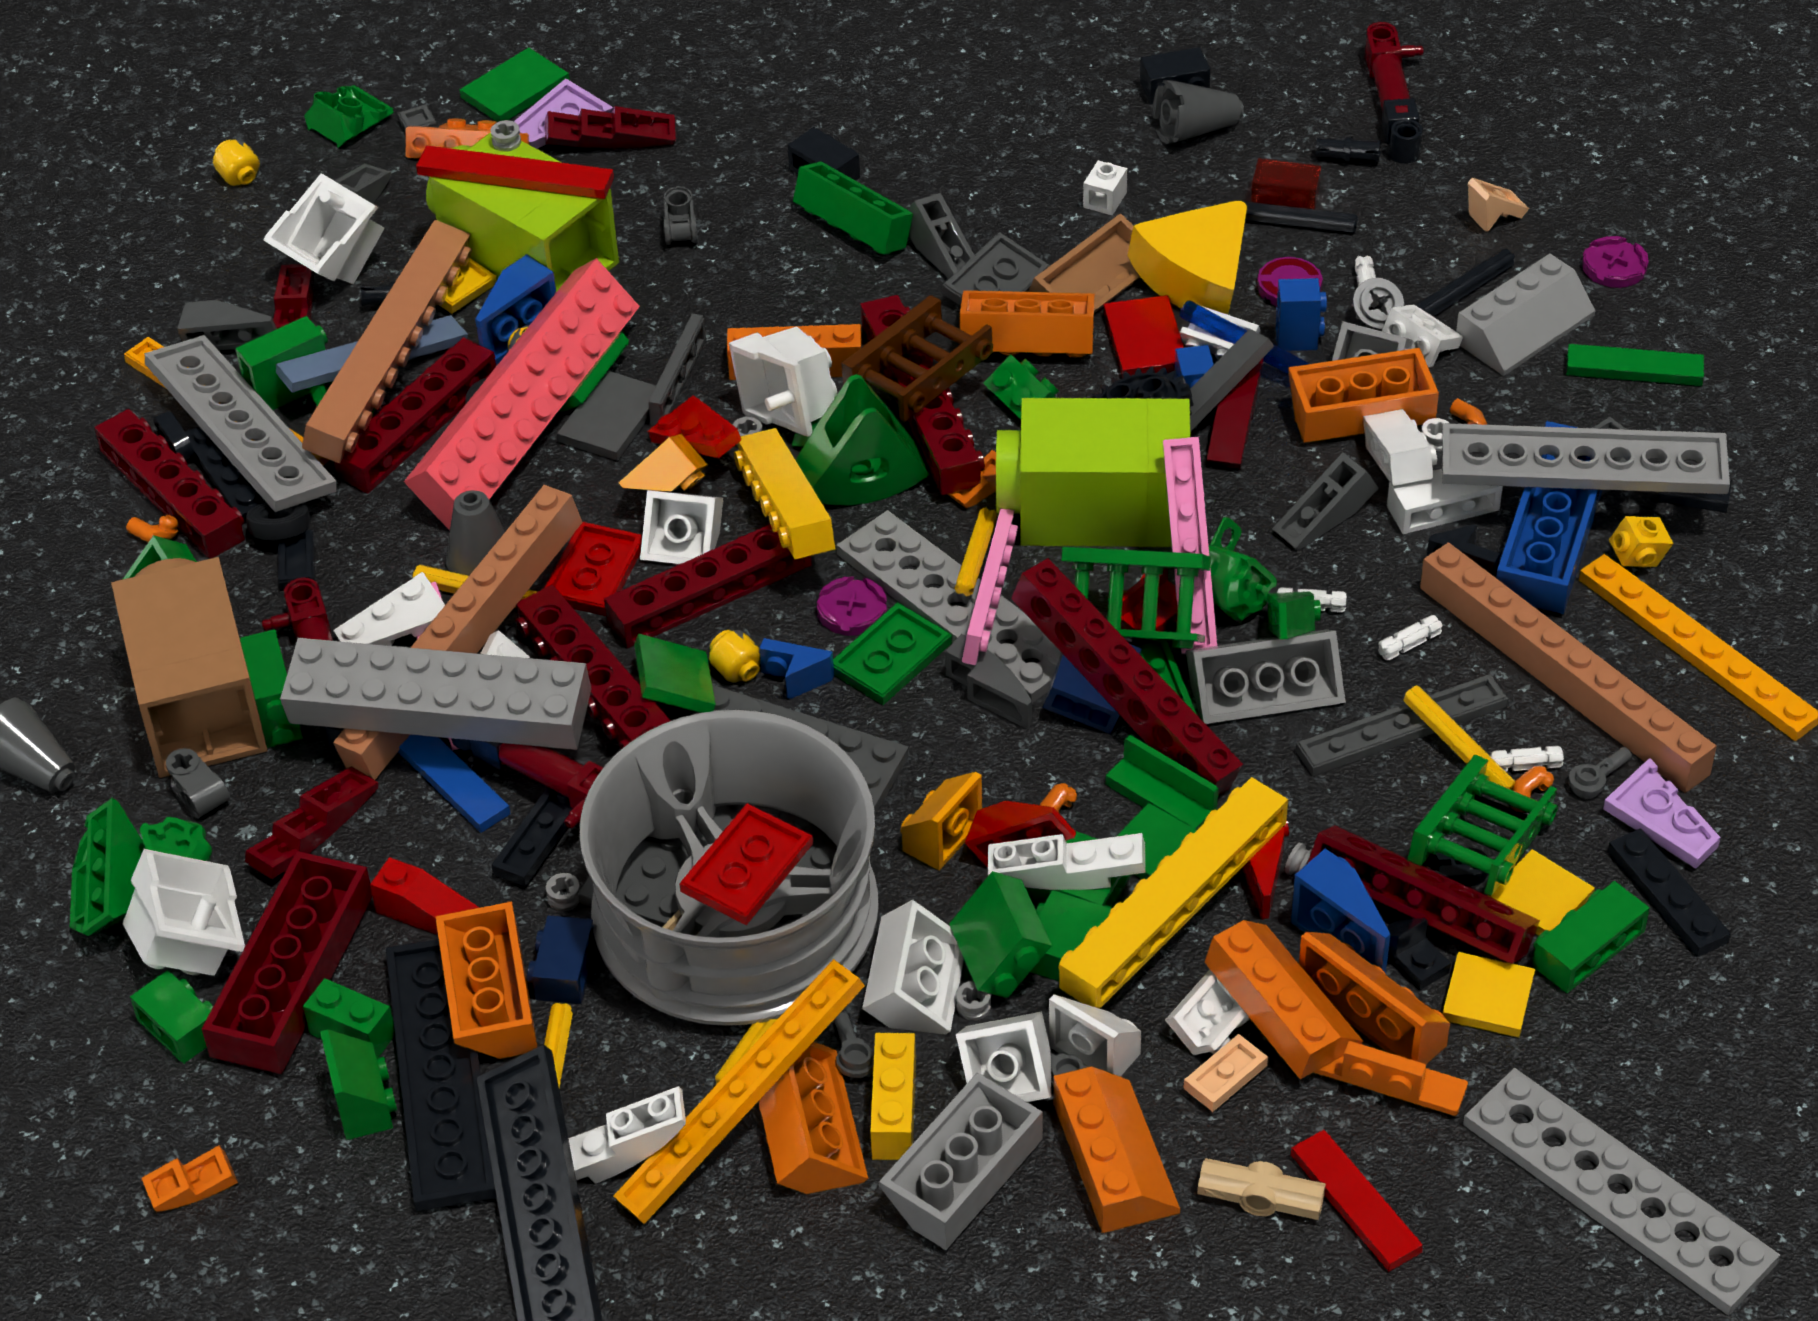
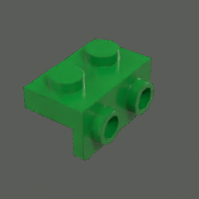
M1011 354L983 383L1020 419L1022 398H1057L1055 395L1059 392L1045 377L1039 381L1036 378L1039 371L1026 359L1020 363Z

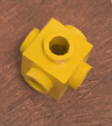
M1625 516L1609 538V542L1622 566L1657 567L1674 544L1660 517Z

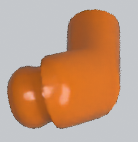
M1459 398L1454 400L1449 411L1451 414L1466 421L1467 424L1487 425L1483 413L1478 408Z
M166 515L160 517L158 525H150L137 517H132L126 525V530L128 533L146 542H149L153 535L165 539H173L178 532L176 528L178 520L174 516Z
M1533 766L1515 780L1513 791L1531 798V792L1536 787L1541 791H1545L1547 787L1552 786L1554 776L1551 772L1547 771L1546 767ZM1510 806L1513 811L1524 813V811Z
M1066 783L1054 785L1040 805L1054 807L1059 812L1062 805L1070 807L1072 802L1076 801V790L1068 787Z

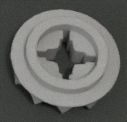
M1370 278L1362 282L1354 291L1351 305L1355 309L1356 319H1361L1366 324V327L1378 328L1380 331L1383 329L1391 308L1404 306V299L1398 287L1389 280ZM1372 297L1376 301L1383 300L1384 298L1387 299L1381 307L1383 312L1379 309L1369 310L1370 305L1373 303Z

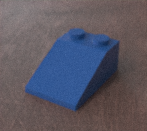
M527 254L501 272L475 318L479 345L494 352L496 365L509 352L508 340L511 334L518 328L530 325L556 293L554 272Z
M1325 848L1295 874L1291 923L1303 932L1333 935L1342 943L1344 942L1352 946L1358 955L1369 963L1379 966L1386 974L1390 932L1356 870L1344 858L1337 857Z

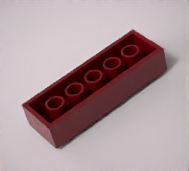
M296 851L202 1027L209 1057L278 1074L283 1073L307 1026L303 1005L324 978L331 979L373 897L367 867Z

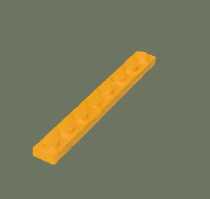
M1603 554L1580 570L1579 581L1795 742L1818 725L1817 709L1606 554Z
M833 959L686 1117V1124L678 1134L651 1155L613 1197L639 1221L645 1224L865 987L860 978Z

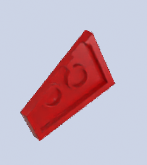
M694 395L670 414L662 416L658 423L647 431L651 442L662 444L671 436L682 434L698 454L718 459L742 440L738 429Z

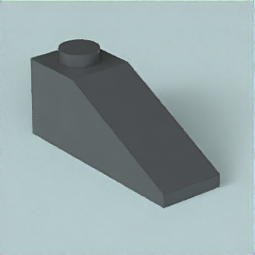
M941 193L915 200L908 209L913 213L909 236L914 246L949 279L974 256V253Z
M219 300L185 302L177 327L182 342L205 335L218 351L235 349L277 329L271 316Z
M1342 452L1272 530L1298 551L1354 515L1379 487L1364 468Z

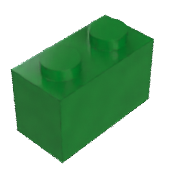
M167 970L130 996L137 1020L180 1062L185 1064L207 1048L202 1027L213 1005L207 1000L202 1003L196 997L192 986L185 979L178 980Z
M326 978L323 979L303 1005L309 1033L317 1038L322 1039L320 1031L328 1029L373 1043L376 1058H379L395 1037L390 1006Z

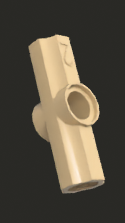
M1205 1158L1200 1172L1197 1194L1240 1203L1244 1211L1255 1216H1270L1275 1211L1319 1220L1326 1184L1283 1175L1279 1167L1269 1162H1253L1248 1167Z

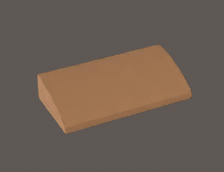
M1120 213L1033 279L1028 292L1095 294L1094 313H1096L1103 307L1104 303H1109L1141 278L1127 256L1133 225Z

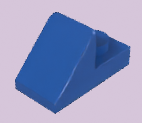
M763 638L759 648L761 673L785 677L787 699L794 698L832 681L834 677L833 651Z

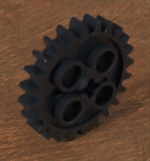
M1150 367L1146 373H1142L1141 369L1137 368L1135 375L1132 376L1124 372L1123 379L1118 380L1113 377L1111 378V386L1101 385L1102 393L1091 395L1092 398H1137V394H1139L1140 398L1138 399H1189L1190 407L1194 406L1191 390L1184 377H1178L1176 371L1168 374L1164 367L1157 373H1155L1154 367Z

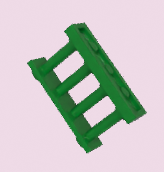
M1062 547L1061 561L1072 564V570H1076L1075 587L1087 599L1090 571H1094V565L1107 566V572H1110L1107 620L1124 638L1172 641V648L1193 649L1194 642L1205 643L1204 635L1191 633L1194 580L1195 577H1198L1199 570L1210 571V556L1195 553ZM1129 567H1142V574H1145L1141 630L1121 629L1124 575L1128 573ZM1164 569H1177V576H1180L1176 632L1156 631L1159 576L1163 575Z
M1474 755L1414 830L1407 860L1422 866L1430 854L1436 855L1440 853L1489 874L1485 894L1492 896L1500 884L1507 885L1513 874L1515 864L1543 826H1550L1558 811V805L1554 804L1557 788L1550 786L1542 798L1537 801L1489 781V776L1485 775L1488 760ZM1484 794L1527 812L1529 815L1525 820H1522L1474 800L1475 796L1481 797ZM1469 813L1514 832V835L1508 840L1463 821L1459 817L1461 815L1467 816ZM1455 833L1500 853L1494 860L1444 839V836L1446 834L1451 836Z

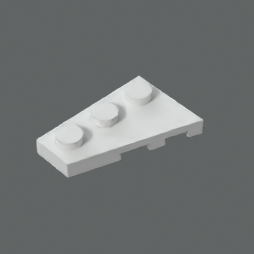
M421 572L333 631L341 642L392 646L395 639L411 633L414 637L420 636L443 609L445 604L425 574Z

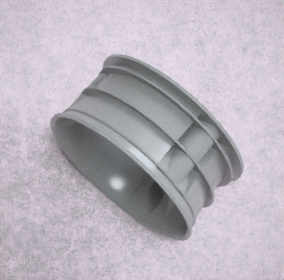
M720 710L681 717L647 731L621 749L604 766L593 782L584 802L580 819L582 857L594 886L591 919L594 924L593 934L604 963L621 985L639 1000L654 1009L680 1019L711 1025H747L756 1022H766L770 1019H778L833 959L853 972L864 957L872 941L879 910L878 889L870 864V852L875 833L874 806L867 782L857 765L835 742L817 730L786 717L747 710ZM748 803L750 805L778 809L805 819L825 832L836 844L837 850L833 859L832 869L822 870L795 866L747 926L680 892L679 883L723 832L712 820L718 806L746 805ZM700 830L708 845L703 847L694 832ZM648 836L659 839L680 838L689 857L679 870L675 883L677 906L682 917L673 931L645 920L616 897L618 879L628 857ZM809 913L790 924L767 931L781 920L784 915Z

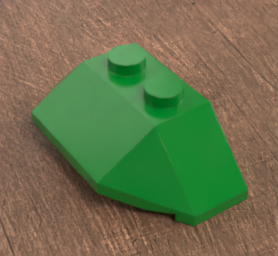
M111 798L87 815L84 824L87 830L79 842L72 867L70 928L86 936L95 934L125 918L135 890L131 878L145 849L135 827L120 803L114 798Z

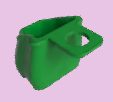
M1224 517L1210 545L1208 544L1209 556L1211 557L1210 569L1213 602L1227 616L1235 621H1241L1261 610L1267 604V593L1273 587H1276L1277 580L1255 558L1233 551L1242 531L1231 518ZM1230 528L1232 533L1231 540L1223 548L1221 545L1222 535L1226 529Z
M166 817L161 823L153 825L143 823L140 827V834L145 849L208 862L211 861L212 847L205 840L206 831L199 823L175 817Z

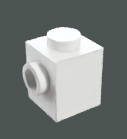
M1098 160L1083 183V208L1113 216L1127 193V168Z

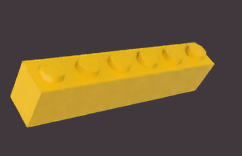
M773 428L741 436L742 440L737 443L738 451H734L736 467L738 471H743L745 483L747 486H751L755 501H760L764 516H769L773 532H778L781 546L783 548L788 547L794 559L835 550L831 518L777 429Z

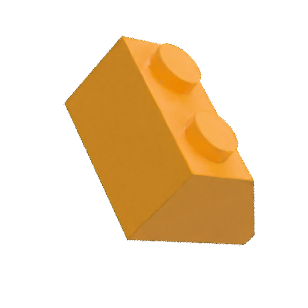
M679 434L665 440L625 476L619 484L622 488L674 491L682 488L685 491L688 488L691 489L704 478L705 475L702 470L708 464L684 436Z
M975 771L949 778L936 790L930 791L921 807L914 814H909L901 825L900 832L902 834L903 852L940 871L965 843L977 810L982 809V775Z

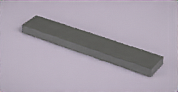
M1491 674L1429 695L1457 724L1505 708L1508 703V697ZM1403 704L1296 743L1295 751L1313 777L1435 732L1407 704Z

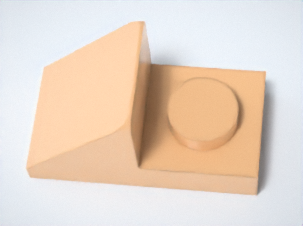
M1471 178L1468 182L1469 215L1486 232L1492 228L1500 215L1503 217L1512 215L1522 219L1529 209L1509 189L1475 178Z

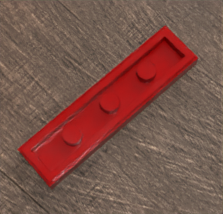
M1325 1129L1291 1147V1157L1312 1181L1326 1184L1324 1196L1388 1272L1422 1253L1423 1244Z

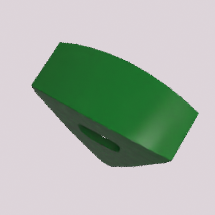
M858 374L852 375L847 379L795 459L821 503L829 505H858L886 499L916 485L930 475L917 444L864 378Z

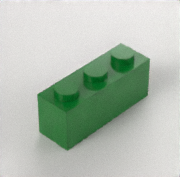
M1613 881L1603 890L1597 889L1577 911L1575 909L1570 910L1563 917L1559 925L1551 931L1545 930L1537 937L1533 945L1535 951L1532 967L1568 994L1645 932L1650 907L1616 881Z

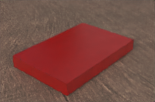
M1168 295L1104 303L1103 312L1122 378L1124 372L1129 373L1130 376L1135 375L1137 368H1140L1142 373H1146L1150 367H1154L1155 373L1163 367L1166 368L1167 373L1175 370V349L1184 348Z
M583 522L572 535L544 588L553 584L573 609L606 616L604 598L623 589L641 554L642 535Z
M746 803L679 883L680 892L747 926L813 845V835Z

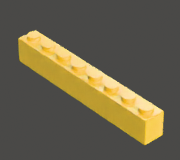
M1253 777L1241 788L1236 787L1230 793L1227 801L1218 810L1214 809L1208 814L1204 824L1195 833L1190 832L1187 834L1180 847L1171 856L1167 855L1160 861L1156 871L1150 877L1140 880L1132 894L1123 903L1118 902L1111 909L1108 917L1098 927L1094 926L1087 932L1084 941L1074 951L1069 950L1064 954L1058 966L1059 988L1081 1003L1100 1009L1287 823L1288 799Z

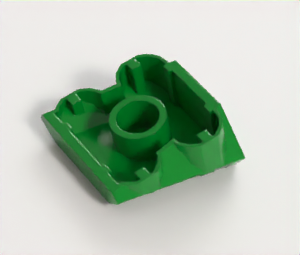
M353 85L338 87L336 93H315L313 104L304 115L308 130L314 129L335 142L337 148H340L372 125L393 114L394 111L389 105Z

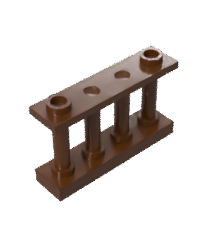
M930 295L842 362L843 385L850 376L855 374L861 375L868 384L870 383L898 399L899 420L905 422L993 353L992 327L986 324L974 335L956 328L942 320L941 300ZM937 332L960 345L949 353L925 339L932 333ZM915 349L938 361V363L927 370L903 356L910 350ZM893 366L916 380L907 387H904L880 373Z

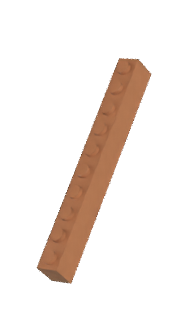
M437 220L433 221L307 422L302 449L337 463L342 461L347 452L352 453L359 439V431H366L373 408L378 410L382 405L385 397L384 390L386 387L390 389L393 387L398 375V367H405L411 353V346L417 347L424 330L423 326H430L436 312V305L442 306L445 301L448 285H455L460 273L459 267L467 265L472 253V248L468 247L470 233Z
M543 485L411 648L477 654L487 642L490 634L496 631L583 523L572 495ZM344 728L333 744L346 769L352 766L375 780L400 750L399 746L411 734Z
M1448 542L1423 559L1421 590L1620 744L1628 748L1642 761L1646 762L1651 758L1658 766L1657 772L1668 781L1670 780L1677 788L1687 793L1711 775L1717 747L1714 743Z

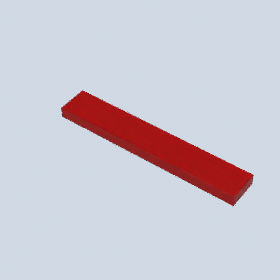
M426 145L416 165L417 175L600 199L606 198L614 179L613 169Z

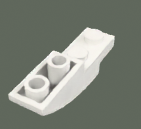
M1142 833L1066 843L1064 835L1060 834L989 844L988 876L993 871L1018 878L1028 888L1048 890L1111 887V877L1146 873L1145 841Z
M678 1086L606 1113L607 1124L568 1138L576 1180L588 1176L595 1184L637 1165L665 1146L686 1124L682 1089Z

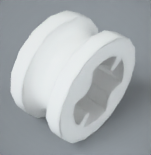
M1441 418L1428 419L1422 425V432H1424L1429 445L1433 444L1436 451H1442L1443 423H1449Z

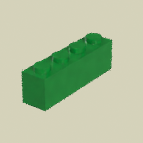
M822 161L799 167L793 202L802 206L807 213L823 218L827 221L828 225L844 230L850 234L851 238L863 241L873 247V250L877 253L891 254L893 251L906 248L913 217L911 211Z

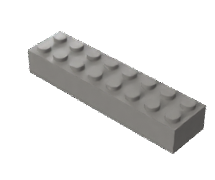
M298 638L280 700L288 722L292 724L577 750L591 693V683L586 663Z

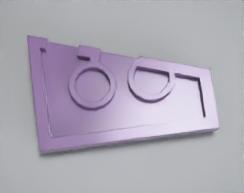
M565 78L514 122L519 125L520 133L529 134V145L537 149L546 145L545 117L548 111L579 115L581 109L612 113L614 107Z
M1649 758L1605 799L1603 809L1633 829L1638 830L1641 828L1650 840L1696 869L1718 848L1720 836L1694 807L1687 806L1677 795L1678 789L1670 780L1666 782L1657 772L1658 766Z

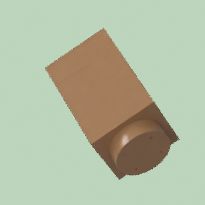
M219 557L199 562L181 558L165 559L148 565L138 572L135 577L111 582L136 696L159 778L170 776L166 768V759L170 753L177 749L187 748L193 750L207 766L267 752Z

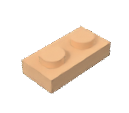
M1238 1034L1184 1079V1090L1214 1112L1267 1067L1268 1056Z

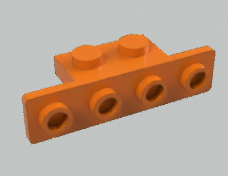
M447 119V123L438 128L408 126L406 127V157L420 158L426 145L451 149L460 145L472 147L491 133L490 129L496 121L482 120L478 121V125L466 124L465 119ZM519 133L521 141L529 144V134Z
M1352 1041L1348 1042L1343 1056L1313 1072L1453 1116L1458 1114L1468 1086L1466 1080L1427 1069L1424 1063Z

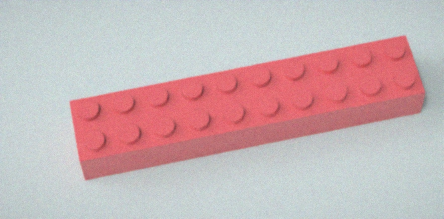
M597 258L571 273L405 479L404 483L449 531L456 497L463 492L471 490L483 492L489 499L493 496L640 307Z

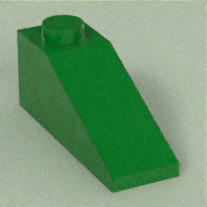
M1310 591L1267 593L1268 629L1279 639H1289L1315 631V621L1321 620L1320 600H1314L1313 593Z

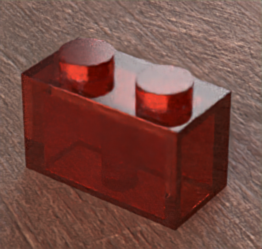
M1258 158L1252 181L1251 202L1315 209L1320 190L1321 166Z

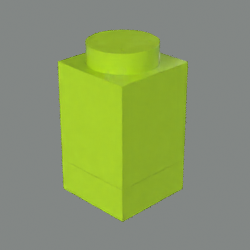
M491 133L472 147L460 145L452 148L560 162L521 141L520 146L512 151H499L493 147ZM429 177L426 189V201L429 209L436 215L437 221L470 233L468 247L472 248L470 258L495 274L497 279L504 269L526 254L554 272L556 292L574 270L596 258L608 271L619 263L611 189H609L605 199Z
M1022 398L1021 430H997L996 514H999L1001 508L1014 510V514H1020L1021 546L1172 547L1163 440L1190 438V400Z

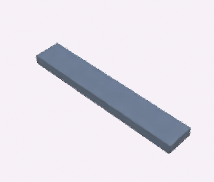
M452 315L432 320L429 327L423 326L424 330L418 346H411L409 359L451 348L463 337L467 339L468 334ZM358 341L277 363L276 374L291 392L334 381Z

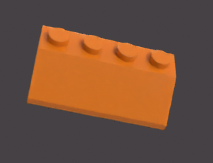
M963 290L960 309V330L974 335L988 324L992 327L993 352H1000L1006 356L1010 354L1012 356L1018 355L1020 352H1030L1040 357L1051 356L1053 353H1066L1067 356L1076 358L1083 357L1086 354L1093 353L1095 294Z
M861 324L728 328L727 357L729 380H736L729 347L730 342L757 332L764 337L794 327H798L807 336H811L820 347L827 349L832 360V367L829 368L830 376L843 377L842 362L862 348Z
M1420 348L1288 367L1295 421L1304 443L1364 434L1363 416L1403 409L1411 420H1415L1417 425H1423L1428 419L1436 418L1439 392Z
M512 901L435 916L454 1043L498 1059L522 1055L537 1048L522 949Z
M1243 920L1213 936L1204 963L1299 1079L1343 1056L1349 1041L1362 1044L1363 1040L1267 925Z
M1305 932L1301 936L1300 966L1349 1024L1386 1052L1424 1064L1429 1063L1447 1047L1450 1022L1446 1020L1441 1012L1428 1007L1416 998L1410 989L1401 987L1389 978L1379 966L1366 961L1356 953L1352 946L1344 942L1342 943L1333 935Z
M813 1042L758 1101L777 1184L805 1194L861 1184L869 1179L843 1075L836 1066L837 1051L817 1042Z
M1093 1066L1055 1075L1053 1104L1101 1232L1106 1233L1180 1214L1178 1201L1130 1080Z

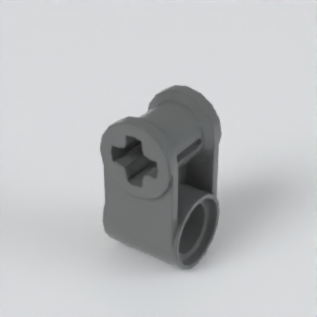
M681 186L668 189L664 193L666 246L677 241L691 240L693 243H698L696 214H694L691 191Z
M183 748L177 749L168 755L166 768L172 776L170 780L171 788L195 818L202 817L230 800L228 789L222 779L215 772L211 771L196 752Z

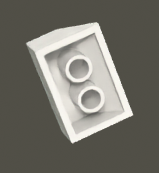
M914 900L881 916L862 1009L892 1029L936 1034L949 1033L956 1005V991L959 988L964 962L963 955L950 926Z

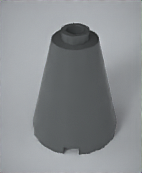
M1173 80L1163 81L1165 85L1158 86L1153 102L1154 119H1159L1161 129H1156V132L1161 141L1166 144L1177 143L1236 125L1243 116V103L1234 93Z
M475 490L466 491L458 495L454 501L446 553L447 570L450 572L470 576L506 532L489 498L483 492Z
M14 697L1 703L0 769L51 793L66 790L75 779L74 772L76 766L28 702Z

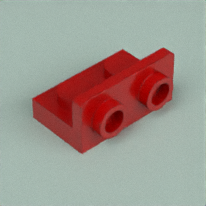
M1164 569L1163 575L1159 576L1156 631L1164 632L1177 622L1178 615L1176 587L1168 581V569ZM1145 574L1134 586L1123 591L1121 629L1141 630Z

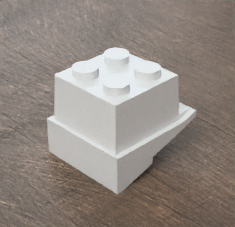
M321 173L290 211L286 210L266 234L264 241L321 276L332 281L338 278L354 284L385 228L370 219L379 207Z
M798 327L764 337L757 332L730 342L729 347L743 414L757 418L760 422L767 425L774 423L804 436H811L813 432L811 422L821 418L834 400V397L837 396L836 385L830 376L829 368L832 367V360L827 349L820 347L811 336H807Z
M144 849L131 878L135 890L123 922V926L143 963L155 969L169 967L180 969L182 972L194 976L200 973L215 976L228 949L243 952L245 947L235 906L237 895L229 866Z

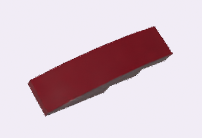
M615 106L612 113L581 109L579 115L548 111L545 117V144L611 149L672 145L676 141L675 115Z
M303 264L281 265L274 295L275 314L273 321L277 329L304 316L311 320L314 271Z
M1264 358L1218 403L1207 455V465L1241 470L1245 444H1247L1251 419H1253Z
M351 766L300 796L299 808L274 822L272 835L245 851V863L271 879L287 870L296 851L311 853L350 819L378 789L379 782Z

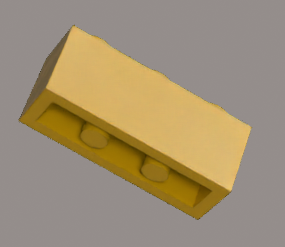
M875 1033L870 1131L872 1160H899L913 1144L916 1078L915 1033Z

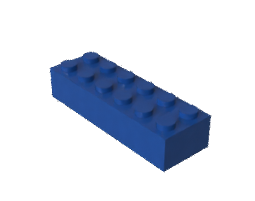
M1546 421L1545 427L1578 428ZM1550 454L1541 456L1546 460L1556 459L1555 456ZM1578 456V457H1576L1577 459H1579V460H1581V461H1590V460H1591L1590 457H1588V456ZM1524 487L1497 569L1496 579L1533 607L1564 614L1602 490Z

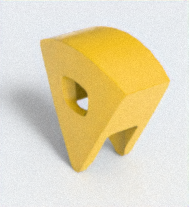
M1232 201L1136 224L1133 226L1127 256L1142 280L1158 295H1168L1170 303L1195 313L1198 305L1228 315L1235 287L1247 205L1242 201Z

